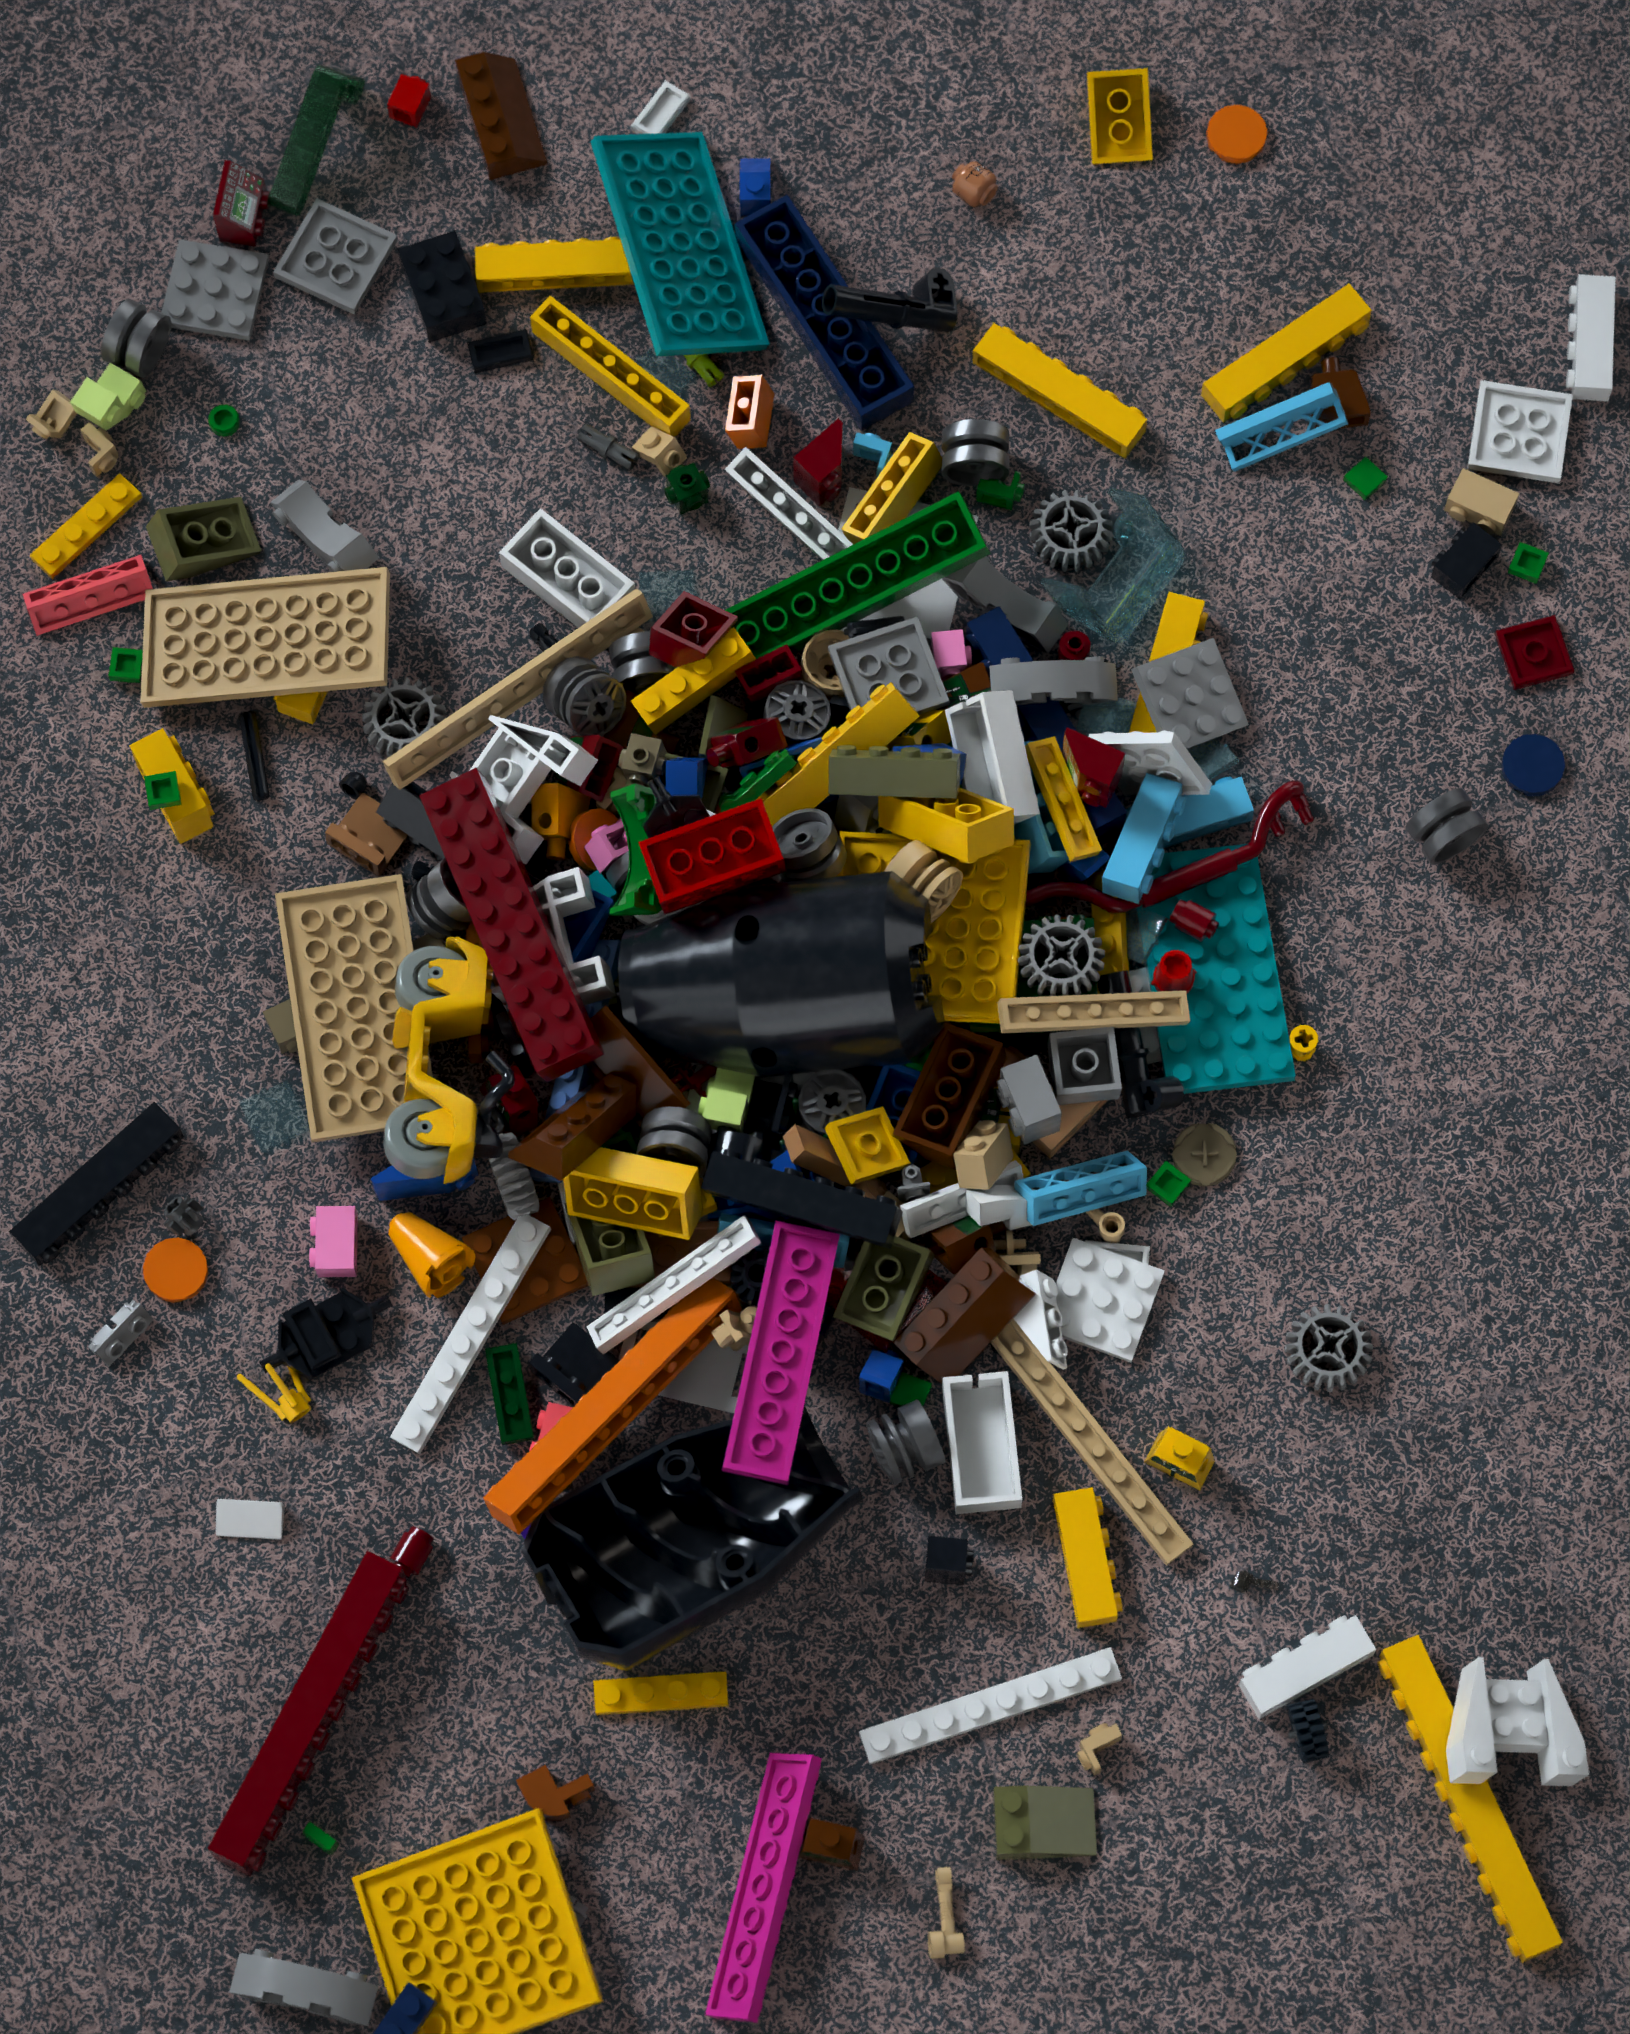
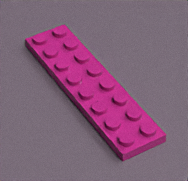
M781 1221L775 1222L722 1471L785 1485L788 1484L840 1234Z
M769 1754L705 2012L706 2016L716 2019L758 2023L767 1982L771 1974L775 1949L779 1941L783 1916L787 1908L792 1880L795 1876V1867L800 1847L803 1843L804 1830L808 1814L811 1810L815 1785L819 1777L822 1758L809 1754Z

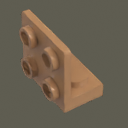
M362 793L339 825L333 822L325 831L326 842L332 848L380 877L409 835L400 829L388 826L383 821L384 818L376 813L380 803Z

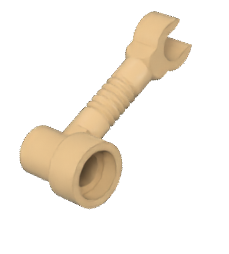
M1099 1208L1086 1212L1099 1226V1232L1104 1242H1120L1125 1232V1221L1120 1214L1115 1212L1104 1214ZM1108 1230H1115L1116 1232L1110 1233Z
M950 1867L937 1868L935 1870L942 1931L928 1932L930 1959L945 1958L946 1954H960L965 1951L963 1933H955Z

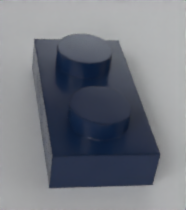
M408 1982L373 2034H417L438 2002Z

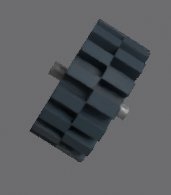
M1314 1698L1287 1705L1292 1729L1288 1736L1289 1739H1295L1302 1763L1329 1757L1327 1738L1324 1730L1329 1729L1328 1724L1321 1722V1716Z

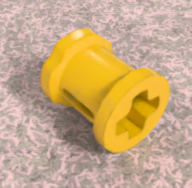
M1299 1025L1291 1031L1289 1040L1292 1057L1297 1061H1306L1315 1053L1318 1044V1034L1311 1026ZM1298 1039H1303V1042L1308 1043V1046L1303 1047L1301 1043H1297Z

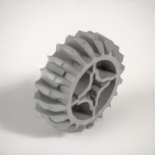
M1064 489L1061 498L1052 493L1050 495V502L1043 499L1040 502L1041 509L1033 511L1034 519L1030 520L1029 528L1033 531L1029 533V539L1035 542L1033 544L1034 552H1041L1040 559L1042 561L1051 558L1050 566L1052 568L1057 566L1058 563H1062V570L1064 572L1067 571L1068 565H1073L1074 570L1078 572L1080 570V563H1083L1089 569L1092 566V559L1099 562L1102 559L1101 552H1108L1109 544L1107 542L1112 541L1113 533L1110 530L1113 527V523L1111 520H1107L1109 517L1108 509L1100 510L1102 507L1100 500L1091 503L1092 495L1090 493L1081 498L1078 489L1074 492V496H1069L1066 489ZM1075 512L1082 514L1087 518H1080L1075 514ZM1063 513L1061 521L1053 523V526H1047L1053 517ZM1068 521L1070 522V528H1074V540L1072 539V533H1068ZM1096 534L1089 544L1079 548L1081 540L1089 538V535ZM1055 543H1062L1067 547V549L1060 547Z
M407 677L404 679L403 685H398V681L393 678L391 688L380 686L381 694L372 691L371 699L373 702H366L364 705L367 712L362 714V721L366 723L363 726L364 734L369 735L367 738L370 745L376 744L375 748L379 754L387 750V758L446 719L443 716L446 713V708L440 704L442 701L439 694L433 695V688L430 685L422 689V681L417 680L411 686L410 679ZM400 700H412L415 702L411 704L402 703ZM390 706L392 710L391 716L385 720V724L379 726L382 713ZM398 712L401 714L402 717L404 716L405 719H410L411 727L403 719L399 720ZM430 713L427 726L419 733L417 724L424 719L423 716ZM397 735H405L408 737V739H397L394 737Z
M1057 914L1054 916V923H1050L1044 917L1042 919L1043 928L1033 924L1031 926L1032 934L1025 933L1023 935L1025 944L1019 945L1018 948L1020 954H1022V956L1018 957V963L1024 967L1021 970V976L1024 978L1030 977L1027 985L1032 988L1039 984L1037 993L1040 996L1046 990L1050 991V996H1056V993H1062V996H1067L1071 991L1074 995H1081L1080 987L1090 991L1092 989L1090 981L1098 982L1100 974L1097 971L1104 970V962L1101 959L1105 957V950L1099 948L1102 945L1101 938H1093L1095 929L1091 927L1084 931L1085 921L1082 919L1075 925L1071 915L1067 917L1066 922H1061V917ZM1054 937H1068L1071 939L1061 942ZM1042 944L1045 947V953L1048 955V958L1044 961V966L1039 968L1034 956ZM1081 947L1085 949L1088 956V962L1082 971L1078 968V962L1074 959ZM1058 954L1060 957L1067 955V960L1065 961L1062 958L1056 960V955ZM1062 973L1069 978L1059 979L1052 976Z
M511 1132L498 1134L503 1143V1155L498 1158L488 1159L508 1216L513 1220H516L518 1216L522 1217L527 1214L531 1216V1214L539 1211L540 1205L528 1167L508 1158V1152L519 1144L517 1137Z
M1325 1304L1323 1313L1320 1312L1317 1306H1313L1311 1309L1312 1317L1308 1313L1302 1312L1300 1314L1301 1322L1294 1320L1291 1324V1328L1295 1332H1287L1286 1339L1291 1343L1285 1345L1284 1352L1293 1354L1287 1358V1364H1298L1293 1370V1375L1299 1376L1305 1373L1302 1383L1307 1385L1311 1379L1315 1380L1314 1390L1317 1391L1322 1383H1326L1327 1392H1332L1336 1382L1340 1390H1345V1379L1355 1385L1358 1381L1356 1374L1364 1376L1367 1369L1363 1364H1370L1372 1357L1366 1353L1373 1350V1344L1365 1342L1371 1337L1370 1331L1360 1332L1365 1322L1359 1320L1354 1324L1352 1322L1355 1317L1354 1311L1349 1312L1347 1317L1342 1315L1343 1306H1338L1336 1313L1331 1312L1330 1304ZM1332 1325L1342 1330L1337 1333H1330L1323 1327L1319 1328L1318 1326ZM1310 1332L1316 1348L1306 1358L1302 1347V1340ZM1351 1338L1355 1347V1358L1348 1365L1345 1361L1346 1356L1342 1351V1347ZM1325 1342L1328 1345L1329 1343L1336 1344L1333 1353H1330V1350L1328 1353L1321 1352ZM1320 1363H1329L1339 1370L1325 1371L1316 1366Z

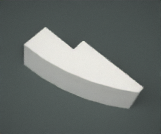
M992 1185L989 1190L966 1189V1212L979 1226L1003 1221L1009 1230L1031 1226L1027 1221V1200L1014 1189V1186Z

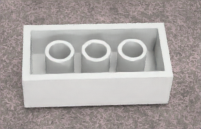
M541 508L499 552L501 567L578 628L635 590V583Z

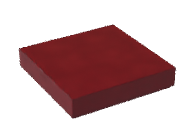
M1555 615L1495 631V637L1514 690L1574 674L1575 670Z

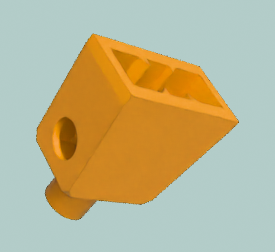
M560 783L541 784L531 798L532 829L547 841L546 858L551 860L565 859L566 844H569L568 841H571L570 825L577 815L585 810H589L591 799Z

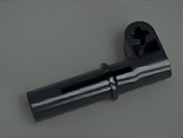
M940 267L931 269L914 284L913 296H908L906 292L899 290L893 294L830 284L825 289L822 298V308L826 315L885 323L894 329H900L905 326L949 333L954 329L957 322L954 281L950 273Z
M1127 970L1101 975L1097 982L1100 994L1132 993ZM1140 1027L1114 1028L1122 1085L1121 1095L1126 1118L1145 1116L1180 1106L1184 1098V1088L1178 1078L1167 1076L1151 1079L1146 1058L1149 1048H1144Z

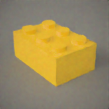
M162 728L129 745L137 768L143 778L144 776L176 771L182 805L160 809L179 844L214 827L210 817L215 815L210 805V799L204 788H200L196 780V774L190 763L185 761L181 753L182 749L174 735L168 738L165 730Z

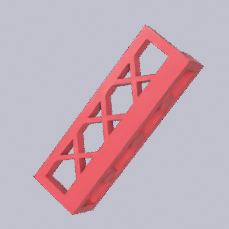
M141 555L23 593V597L35 633L38 636L145 600V590L153 589L143 558Z

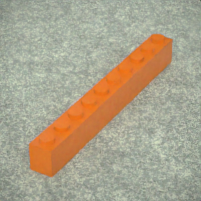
M712 1277L681 1299L676 1305L672 1306L668 1313L654 1327L650 1328L646 1335L632 1349L628 1350L623 1358L610 1371L606 1372L601 1380L587 1394L583 1395L579 1402L565 1416L561 1417L556 1425L542 1439L538 1440L534 1447L520 1461L516 1462L497 1484L489 1489L483 1499L491 1516L520 1535L714 1339L711 1331L724 1323L719 1315L726 1310L738 1313L742 1311L735 1291Z

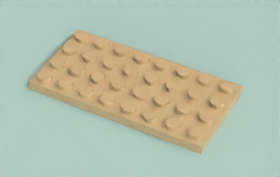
M387 567L145 590L140 703L144 708L387 686L390 571Z
M402 874L275 893L311 1141L313 1143L383 1132L391 1113L404 1103L408 1047L396 1049L392 1041L395 1014L400 1008L395 994L396 975L403 959L414 951ZM428 1047L427 1075L433 1077Z

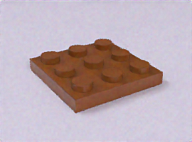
M550 1197L540 1201L539 1211L531 1214V1216L550 1226L551 1231L499 1318L502 1325L589 1286L581 1261ZM509 1216L461 1237L463 1243L474 1250L476 1255L474 1266L481 1280L516 1220Z

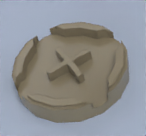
M1212 1123L1192 1124L1181 1131L1174 1142L1172 1153L1174 1167L1190 1178L1193 1185L1203 1187L1217 1185L1228 1178L1235 1167L1236 1146L1230 1134L1220 1126Z

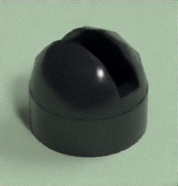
M350 772L339 782L341 790L355 800L365 792L367 787L366 778L359 772Z

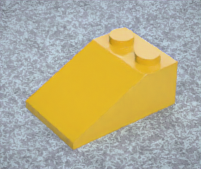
M1148 68L1087 72L1092 164L1153 160Z

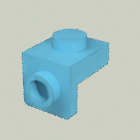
M857 432L853 442V455L878 462V477L893 456L892 442L882 440L880 436L873 433L861 434Z

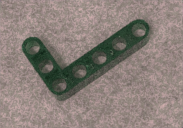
M319 64L315 68L268 199L269 206L294 216L301 214L341 103L356 104L359 101L365 86L364 78L326 65Z

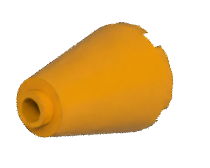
M411 1212L399 1213L391 1220L388 1235L422 1292L427 1297L431 1298V1295H434L436 1298L443 1297L465 1279L462 1275L466 1267L472 1269L476 1257L474 1250L470 1246Z

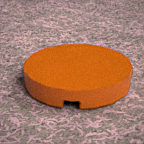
M1242 105L1225 106L1215 112L1209 120L1206 133L1208 147L1224 162L1234 164L1249 162L1261 153L1265 147L1267 138L1266 123L1260 114L1250 107Z
M602 808L585 810L577 815L570 825L571 841H568L569 850L574 860L583 869L588 871L597 870L584 846L591 840V833L606 824L609 827L619 820L610 811Z
M179 1237L165 1239L154 1245L146 1255L143 1264L144 1280L150 1291L159 1299L172 1303L181 1302V1300L191 1299L196 1296L205 1286L209 1274L207 1259L201 1248L192 1241Z

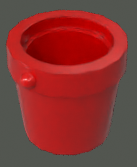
M1171 950L1164 954L1155 967L1153 980L1151 981L1157 992L1186 990L1188 994L1191 991L1197 972L1192 968V960L1189 955L1180 950Z

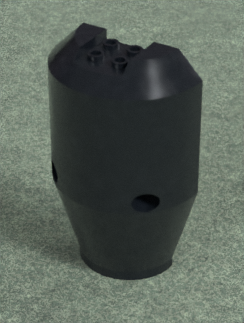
M888 871L741 886L643 927L626 929L621 939L619 951V990L625 1028L649 1055L761 1077L785 1075L786 1072L800 1074L916 1063L945 1027L941 995L928 996V993L932 992V980L930 973L925 974L924 961L928 960V950L925 941L933 932L929 900L896 873ZM751 915L757 919L759 926L752 922Z
M805 1405L787 1485L722 1471L733 1419L676 1434L551 1502L532 1521L521 1548L522 1555L547 1603L557 1605L562 1616L566 1617L567 1621L563 1622L580 1658L628 1671L768 1593L852 1507L863 1502L859 1487L856 1486L851 1489L831 1459L809 1417Z

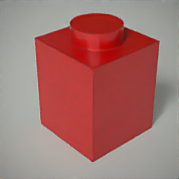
M401 74L387 103L389 118L417 128L431 99L429 84L418 76L409 77Z

